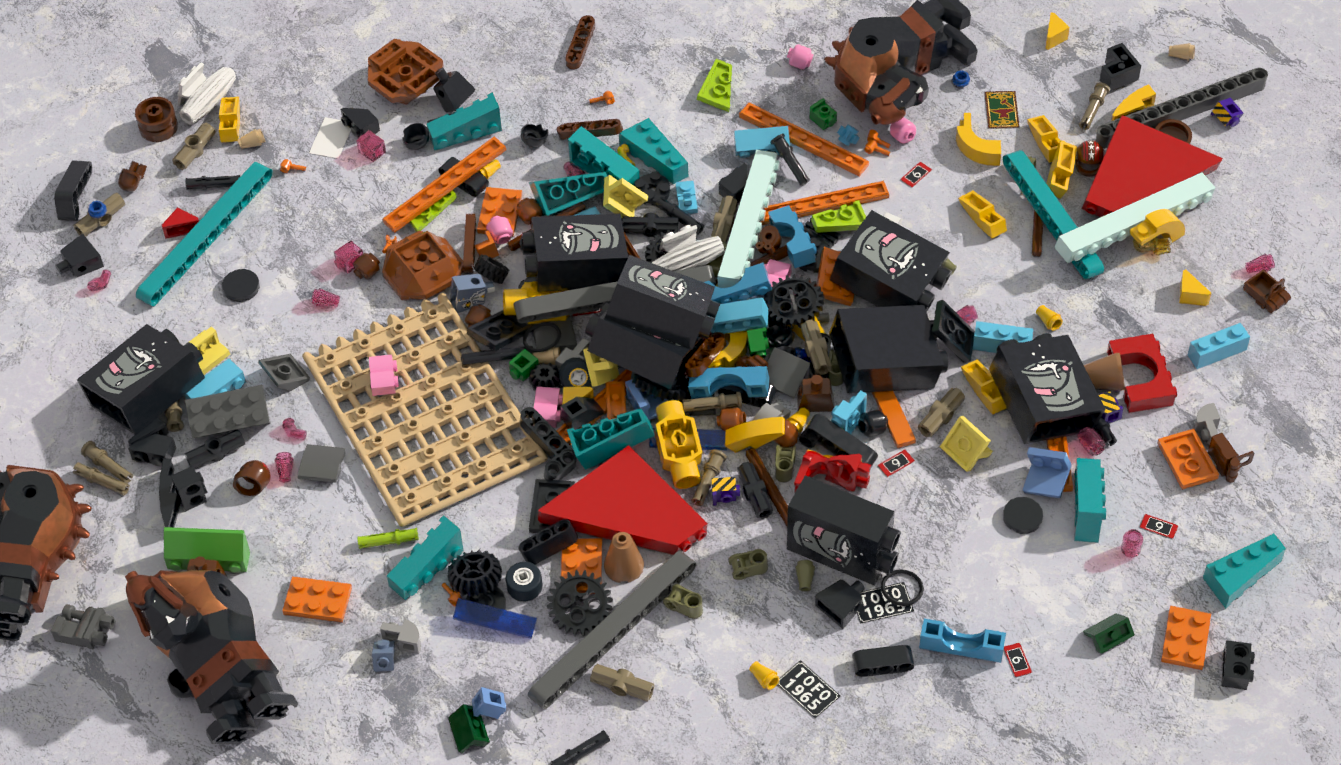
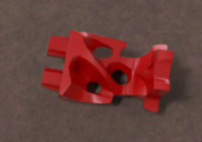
M808 449L805 455H803L802 463L794 482V492L797 491L805 475L813 478L817 474L826 475L825 480L839 485L848 491L855 492L857 486L867 489L870 481L871 465L863 463L862 455L860 454L831 456L821 455L816 451Z

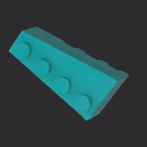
M493 92L488 94V98L482 101L479 99L473 101V105L465 109L460 107L452 115L446 114L427 123L429 139L434 151L502 131L500 109Z
M649 118L619 133V146L627 144L630 149L629 152L634 158L638 157L644 161L647 167L654 168L672 184L689 177L688 162Z
M582 126L568 139L570 163L589 174L606 172L607 176L611 175L617 180L623 178L633 186H635V180L640 178L637 167Z
M597 172L528 183L535 200L542 208V216H548L603 193L604 178L607 177L606 172Z
M641 408L617 415L615 419H602L601 423L590 425L588 423L582 425V428L574 430V428L567 429L575 455L585 470L613 457L628 445L633 447L655 436L651 423Z
M1076 459L1074 509H1076L1074 527H1076L1074 541L1099 543L1102 520H1106V508H1103L1106 502V495L1102 494L1105 491V481H1102L1104 479V468H1101V459Z
M444 515L439 519L441 524L435 530L431 528L426 533L428 537L422 544L417 543L412 548L410 557H404L387 575L389 587L404 600L415 595L421 586L429 583L435 574L444 570L451 560L457 558V555L460 556L464 551L460 528Z
M1273 533L1206 565L1203 579L1226 609L1231 605V602L1242 596L1244 591L1256 584L1257 580L1265 576L1282 561L1286 548Z

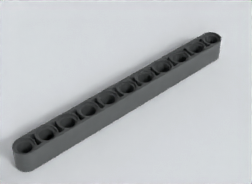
M1255 68L1127 115L1126 117L1154 129L1164 120L1175 119L1181 121L1214 109L1219 101L1228 98L1235 101L1264 90L1268 72L1264 68ZM1120 118L1100 125L1097 128L1095 141L1103 148L1108 147Z
M710 265L674 271L701 282L710 281L713 285H717L712 266ZM617 282L518 300L513 304L518 323H528L602 309L606 301H611Z
M682 551L676 552L530 688L528 697L542 709H547L662 602L671 593V588L674 584L680 585L694 571L696 562Z

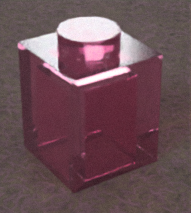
M370 130L356 140L358 152L373 163L386 153L384 140Z
M350 240L334 251V263L340 270L343 269L348 274L355 269L353 262L363 253V250Z

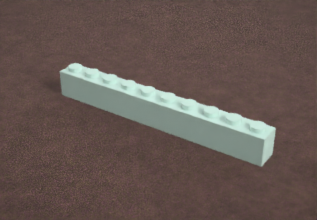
M756 150L718 273V287L728 288L737 284L742 279L745 268L750 267L749 260L753 259L754 256L753 246H756L758 242L757 233L760 234L762 228L761 221L765 219L766 210L764 209L769 206L768 196L772 195V183L775 184L777 173L775 172L779 171L780 161L777 160L778 153Z
M1203 173L1197 174L1060 235L1055 249L1067 263L1074 260L1078 261L1083 256L1094 254L1097 250L1103 247L1107 248L1116 241H1123L1127 236H1130V229L1143 222L1145 216L1153 211L1168 209L1178 216L1187 209L1195 208L1198 204L1207 203L1213 197L1212 194L1215 186Z

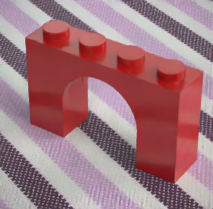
M1154 334L1110 340L1107 348L1108 356L1120 353L1122 365L1140 364L1149 368L1155 376L1150 382L1125 386L1123 399L1128 413L1173 406L1177 397V389L1172 385L1171 373L1166 369L1165 357L1160 353V343L1155 339Z

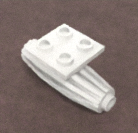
M201 62L197 67L194 66L186 78L181 79L178 84L177 104L180 106L188 98L179 112V116L185 123L189 125L194 124L207 115L220 102L236 80L233 69L222 67L206 79L203 74L204 64Z
M687 225L681 228L680 232L675 234L670 232L663 236L659 250L660 252L665 250L668 253L652 263L672 271L707 265L724 254L725 249L719 236L696 241L697 226L691 227Z

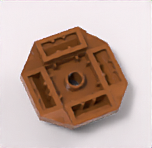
M393 39L368 57V85L391 103L399 102L407 105L421 94L426 93L431 86L439 81L435 72L444 67V63L440 57L419 42Z
M419 230L387 247L382 275L401 300L428 299L450 287L453 276H461L464 270L463 260L445 238L436 236L429 231L423 232Z

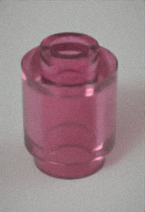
M1085 427L1078 433V441L1089 455L1097 456L1104 451L1105 442L1094 429Z
M1131 529L1124 534L1121 551L1125 556L1133 558L1140 554L1143 545L1142 534L1136 529Z

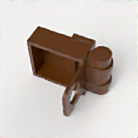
M1261 270L1251 277L1243 286V290L1256 300L1255 303L1262 309L1266 308L1269 313L1277 311L1282 305H1286L1291 300V295L1285 290V279L1276 281L1265 270Z
M1223 433L1212 436L1208 449V454L1217 465L1216 469L1222 477L1226 476V481L1229 483L1235 482L1240 467L1250 464L1255 454L1254 451H1250L1239 456ZM1249 457L1247 461L1240 463L1243 458Z

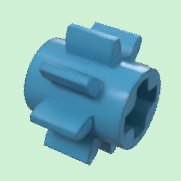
M849 124L846 127L841 125L837 132L840 135L838 140L847 146H850L851 143L856 145L860 139L857 135L859 131Z

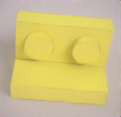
M611 175L604 178L603 206L614 214L620 213L622 219L623 216L634 217L635 208L648 201L647 194L623 178L617 180Z
M212 327L203 330L189 341L197 347L203 356V360L198 364L204 375L230 355L229 350L219 342L217 332Z
M588 348L583 349L592 387L602 385L619 376L617 364L587 351Z
M960 416L940 445V448L966 472L972 470L978 459L988 458L993 452L988 447L991 440L964 416Z

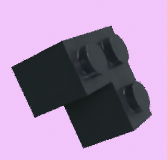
M1120 43L1107 48L1106 65L1101 68L1099 81L1107 84L1111 92L1139 80L1142 65L1126 46Z

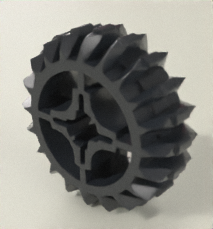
M480 549L477 552L471 550L470 553L464 552L463 556L457 555L456 560H451V565L448 566L447 577L450 586L456 593L460 592L462 596L468 594L469 597L472 595H477L478 597L479 594L483 593L486 595L487 591H493V588L498 586L502 577V567L500 566V561L493 553L489 554L488 551L482 553Z

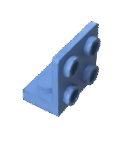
M632 379L625 382L626 395L634 410L641 408L649 420L656 418V407L668 400L664 398V401H662L660 397L655 399L654 395H647L646 391L641 392V388H636L635 384L632 383Z
M1029 447L1027 455L1031 462V467L1023 487V492L1061 498L1072 466L1067 453Z

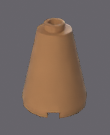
M1114 353L1084 365L1095 389L1125 390L1120 353Z
M619 532L612 538L604 560V569L611 580L621 583V581L629 583L638 579L643 573L644 560L631 535L626 532Z

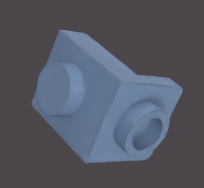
M385 639L374 641L372 660L375 672L394 670L395 641Z

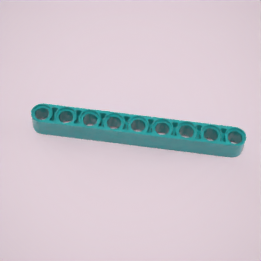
M1022 150L1003 156L1004 167L1056 241L1060 235L1078 228ZM1096 253L1087 254L1078 261H1072V264L1085 280L1104 273V265Z

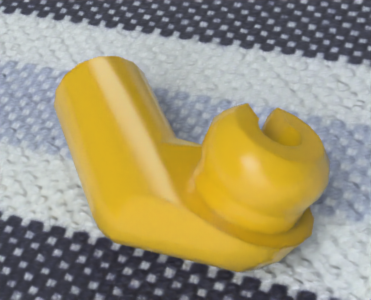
M622 144L619 146L617 153L635 166V163L626 154L630 151L628 145Z

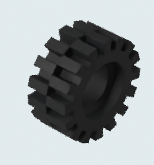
M483 254L479 256L473 267L478 274L498 284H503L510 271L496 259L494 260Z

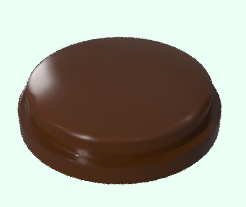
M1175 119L1164 120L1155 128L1186 143H1191V129L1182 121Z

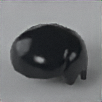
M423 123L411 124L403 130V143L410 150L424 148L429 141V133Z
M526 124L520 131L521 140L531 148L541 147L546 142L549 130H544L541 124Z
M782 324L779 326L773 325L766 330V337L771 349L781 346L789 347L795 339L794 332L790 326L786 329Z
M177 668L174 669L167 678L171 693L178 698L192 697L193 693L186 679Z

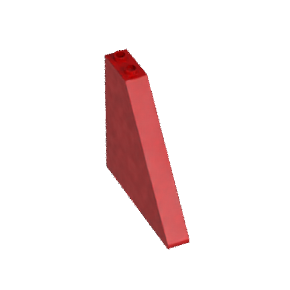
M1122 115L1081 209L1089 214L1103 217L1197 174L1203 173L1206 176L1217 170L1223 158Z
M629 445L538 510V521L540 523L553 525L566 519L571 522L576 532L612 540L615 534L626 532L631 535L636 546L672 555L678 551L686 552L697 540L701 541L707 534L708 523Z

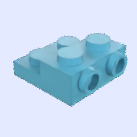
M860 390L856 396L850 399L849 403L843 400L839 406L836 405L831 413L833 416L831 421L852 434L858 426L860 416L866 412L867 393Z

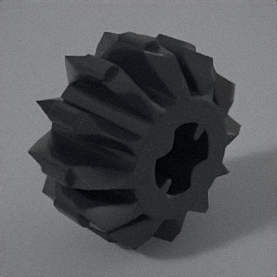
M542 362L541 366L535 364L534 369H530L529 383L532 385L533 391L537 387H560L561 383L557 366H552L551 362L548 365Z

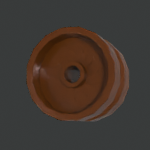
M150 97L140 102L135 109V118L140 134L144 139L151 142H162L168 140L176 133L178 122L174 107L168 99Z

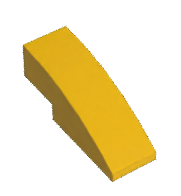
M1148 84L1130 94L1112 114L1111 121L1121 118L1122 115L1127 116L1154 106L1155 91Z
M239 97L221 99L219 111V136L221 142H234L239 139Z
M1044 115L1027 119L1039 149L1049 163L1052 162L1058 144L1061 141L1058 138V131Z
M1062 140L1058 144L1046 182L1053 194L1060 199L1068 190L1069 178L1073 174L1077 151L1076 146Z
M974 190L958 198L971 219L989 237L994 238L1007 231L1005 218L995 212L993 204Z
M978 359L961 366V370L970 386L992 414L1007 408L990 371Z
M771 417L758 419L727 429L725 447L735 453L749 446L757 449L784 435L785 418Z

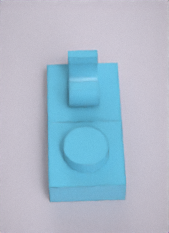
M694 180L676 182L679 209L687 214L698 213Z

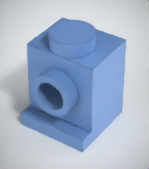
M481 687L472 699L474 716L478 717L481 714L498 719L506 710L504 693Z

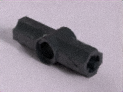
M646 213L643 217L623 216L624 232L643 233L644 236L654 237L660 232L667 233L670 230L674 233L675 229L678 231V217H659L655 213Z
M237 429L222 437H210L205 441L204 445L184 454L189 466L196 468L209 461H220L225 457L226 453L246 444L241 432Z
M744 462L737 467V472L743 484L745 498L747 501H750L757 518H768L773 513V509L767 497L765 483L762 479H759L753 463Z

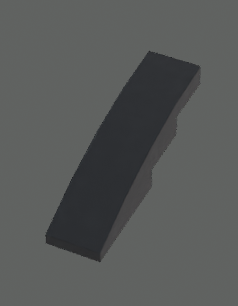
M163 458L159 482L160 510L164 526L174 528L181 502L171 479V475L174 474L175 470L172 460Z

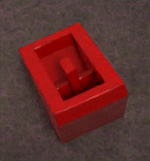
M177 207L162 224L165 239L187 235L199 222L198 217Z

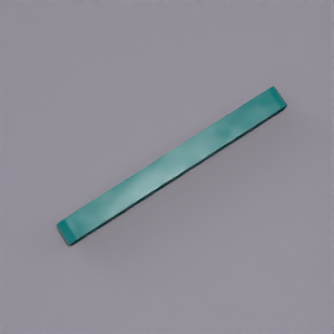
M254 162L138 287L136 298L150 306L158 304L270 181L273 174L272 169Z

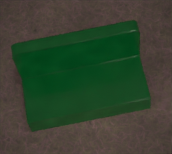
M1117 613L1083 631L1085 636L1092 638L1095 648L1100 654L1135 636L1129 618Z
M463 704L448 717L458 752L463 753L471 745L485 747L490 743L481 714L478 717L474 716L473 706Z

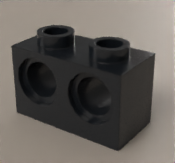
M193 466L171 475L175 491L178 493L185 512L207 502L205 494L208 492L204 485V479L200 472L196 473Z
M1226 640L1223 649L1222 687L1247 690L1249 682H1253L1254 670H1250L1251 664H1254L1255 652H1251V643Z

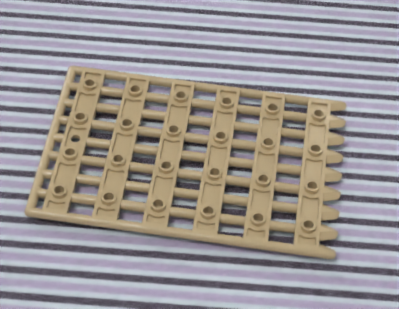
M445 293L438 295L439 304L437 305L428 300H423L421 303L422 311L419 313L411 307H406L404 310L405 319L403 320L390 314L387 318V327H383L377 322H372L370 325L371 334L367 335L363 331L355 329L353 332L354 341L352 342L339 336L336 339V349L334 350L325 344H321L318 349V357H314L309 352L302 354L304 361L400 527L411 524L546 462L548 459L542 448L521 428L519 422L521 414L488 362L462 364L460 349L469 346L473 352H480L481 350L475 340L467 335L465 324ZM453 319L458 329L448 333L443 323ZM436 327L441 336L431 340L426 331ZM419 334L424 344L414 348L408 338ZM402 342L407 351L396 355L392 345ZM385 349L386 353L392 355V359L397 361L398 371L394 372V376H401L406 386L397 389L396 394H386L378 398V396L372 395L370 367L362 371L357 361L365 357L369 359V357L375 356L374 353ZM452 353L458 363L447 367L442 357ZM435 361L440 371L430 375L425 365ZM350 364L355 374L345 378L340 368ZM418 368L423 378L413 382L408 372ZM333 372L338 381L327 386L322 376ZM486 372L491 382L481 386L476 376ZM469 380L474 390L464 394L458 384ZM452 388L457 398L447 402L441 392ZM366 391L371 401L360 405L355 395ZM434 395L440 405L429 410L424 399ZM349 399L354 409L343 413L338 403ZM503 399L508 410L498 414L493 403ZM417 403L422 413L412 417L406 407ZM486 407L491 417L480 421L475 411ZM400 411L405 421L394 425L389 415ZM468 415L474 425L463 429L458 419ZM382 418L387 429L377 433L371 423ZM451 422L457 433L446 437L440 427ZM364 426L370 436L359 441L354 430ZM520 427L526 437L515 441L509 431ZM434 431L439 441L428 445L423 435ZM503 435L508 445L498 449L492 439ZM416 438L421 449L411 453L405 443ZM485 442L491 453L480 457L475 447ZM398 446L404 457L393 461L388 450ZM468 451L474 461L463 465L457 455ZM381 454L386 465L375 469L370 458ZM538 455V457L527 461L528 458ZM450 458L456 469L445 473L440 462ZM517 463H520V464H521V465L516 466V467H514V468H512V469L509 468V467H511V466H513V465H515V464H517ZM432 466L438 477L427 481L422 471ZM503 471V473L492 477L493 474ZM415 474L421 485L409 489L404 479ZM463 474L469 475L467 478L461 477ZM482 479H485V480H486V481L481 482V483H479V484H477V485L474 484V483H476V482H478V481H480V480H482ZM397 482L403 493L392 498L386 487ZM465 487L468 488V489H466V490H464V491H462V492H460V493H457V492H456V491H458V490H460V489H463V488H465ZM447 495H450L449 498H446V499H444V500H442V501H439V499H441V498H443V497H445V496H447ZM432 503L431 506L425 509H421V507ZM414 511V514H411L405 518L403 517L404 515Z

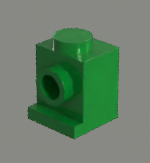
M822 98L810 106L809 118L824 131L837 122V112Z
M766 327L747 330L750 356L759 355L765 358L766 349L769 348Z
M526 349L521 351L509 362L511 377L524 382L530 376V369H534L535 364L539 365L538 358Z

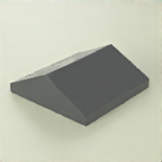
M291 353L258 361L259 365L278 388L292 391L310 380L308 374Z

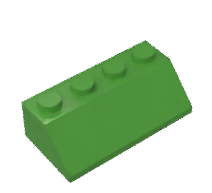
M164 527V560L167 569L175 571L180 569L187 570L189 560L201 556L205 560L218 561L224 571L233 573L247 572L250 549L244 530Z

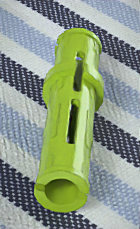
M417 528L408 530L395 529L393 532L357 536L359 549L395 543L400 545L402 542L419 540Z

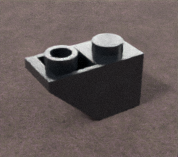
M340 109L343 125L348 126L355 137L358 136L362 141L380 131L378 119L368 109Z
M744 163L740 167H736L732 173L723 177L718 182L719 195L723 198L733 196L737 203L741 201L747 182V164Z
M575 397L561 405V419L569 429L574 428V430H577L582 425L604 414V410L594 398Z
M153 434L130 445L128 450L132 460L136 462H146L155 466H162L163 458L172 460L176 451V445L173 437Z

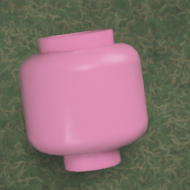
M800 44L795 45L794 49L790 48L787 55L789 64L801 70H804L806 67L809 68L813 58L811 49Z
M903 117L898 122L891 124L890 134L900 143H909L916 135V126Z
M500 216L492 217L486 226L495 243L505 244L511 239L513 230L507 218Z

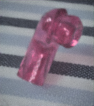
M103 270L101 277L88 282V289L90 291L105 289L111 272Z
M293 418L284 419L282 427L288 437L306 439L307 431L297 429Z

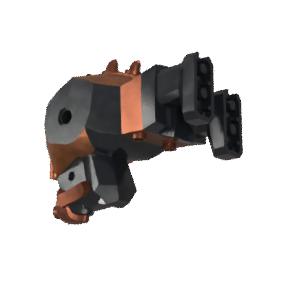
M916 0L898 17H871L858 20L854 27L849 28V35L845 41L832 42V46L838 51V55L824 58L826 64L835 70V86L860 112H864L865 109L869 110L871 120L875 125L879 123L888 125L898 122L906 115L907 108L922 104L928 96L929 87L926 78L921 74L940 68L942 59L948 55H952L964 65H969L976 61L978 52L976 45L960 31L970 25L971 13L959 0H927L923 3Z
M7 465L5 472L0 470V639L20 640L23 631L22 625L25 626L29 623L30 611L35 610L36 613H43L51 582L59 579V575L55 571L67 559L75 560L76 556L73 550L80 542V538L86 539L90 536V533L82 527L81 517L82 514L90 512L92 507L88 504H79L74 501L75 495L81 492L84 486L81 484H65L60 476L51 470Z
M160 570L154 576L138 575L136 571H132L125 576L127 580L126 595L128 602L137 618L142 634L145 637L150 636V641L171 659L175 667L186 679L200 712L212 713L216 719L206 729V735L211 744H240L246 741L245 737L248 735V730L257 731V726L253 719L279 720L287 716L286 712L289 710V705L298 706L294 695L283 691L276 678L279 670L256 641L254 618L248 598L225 575L212 570H190L183 572Z

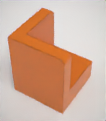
M489 230L485 231L488 240L475 245L478 255L483 254L491 258L499 256Z

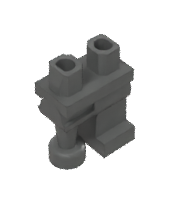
M66 604L63 607L62 615L57 616L51 633L56 642L94 649L95 645L105 646L108 636L102 630L103 628L113 629L116 621L113 616L106 614L103 608L88 607L85 611L76 610L74 605ZM74 618L80 620V622L78 624L77 622H72L71 620H73Z

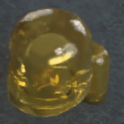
M1155 237L1142 246L1133 238V246L1140 253L1154 251V254L1162 255L1171 252L1169 245L1172 244V240L1170 237L1162 239Z

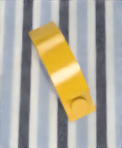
M964 113L963 120H960L956 130V143L960 151L974 162L983 165L1000 166L1001 140H985L975 135L971 128V113Z
M1160 209L1147 214L1143 222L1130 229V235L1141 246L1160 234L1170 244L1185 235L1184 224L1168 209Z
M747 330L726 333L725 338L729 343L728 346L718 354L708 368L735 367L736 361L741 356H746Z

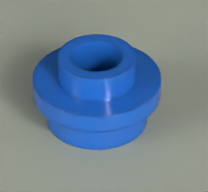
M960 70L953 75L952 81L958 87H965L970 83V77L966 71Z
M93 201L88 208V213L93 218H100L107 212L106 205L101 201Z

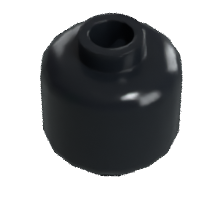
M880 410L862 413L858 420L860 432L868 437L883 434L888 425L886 415Z

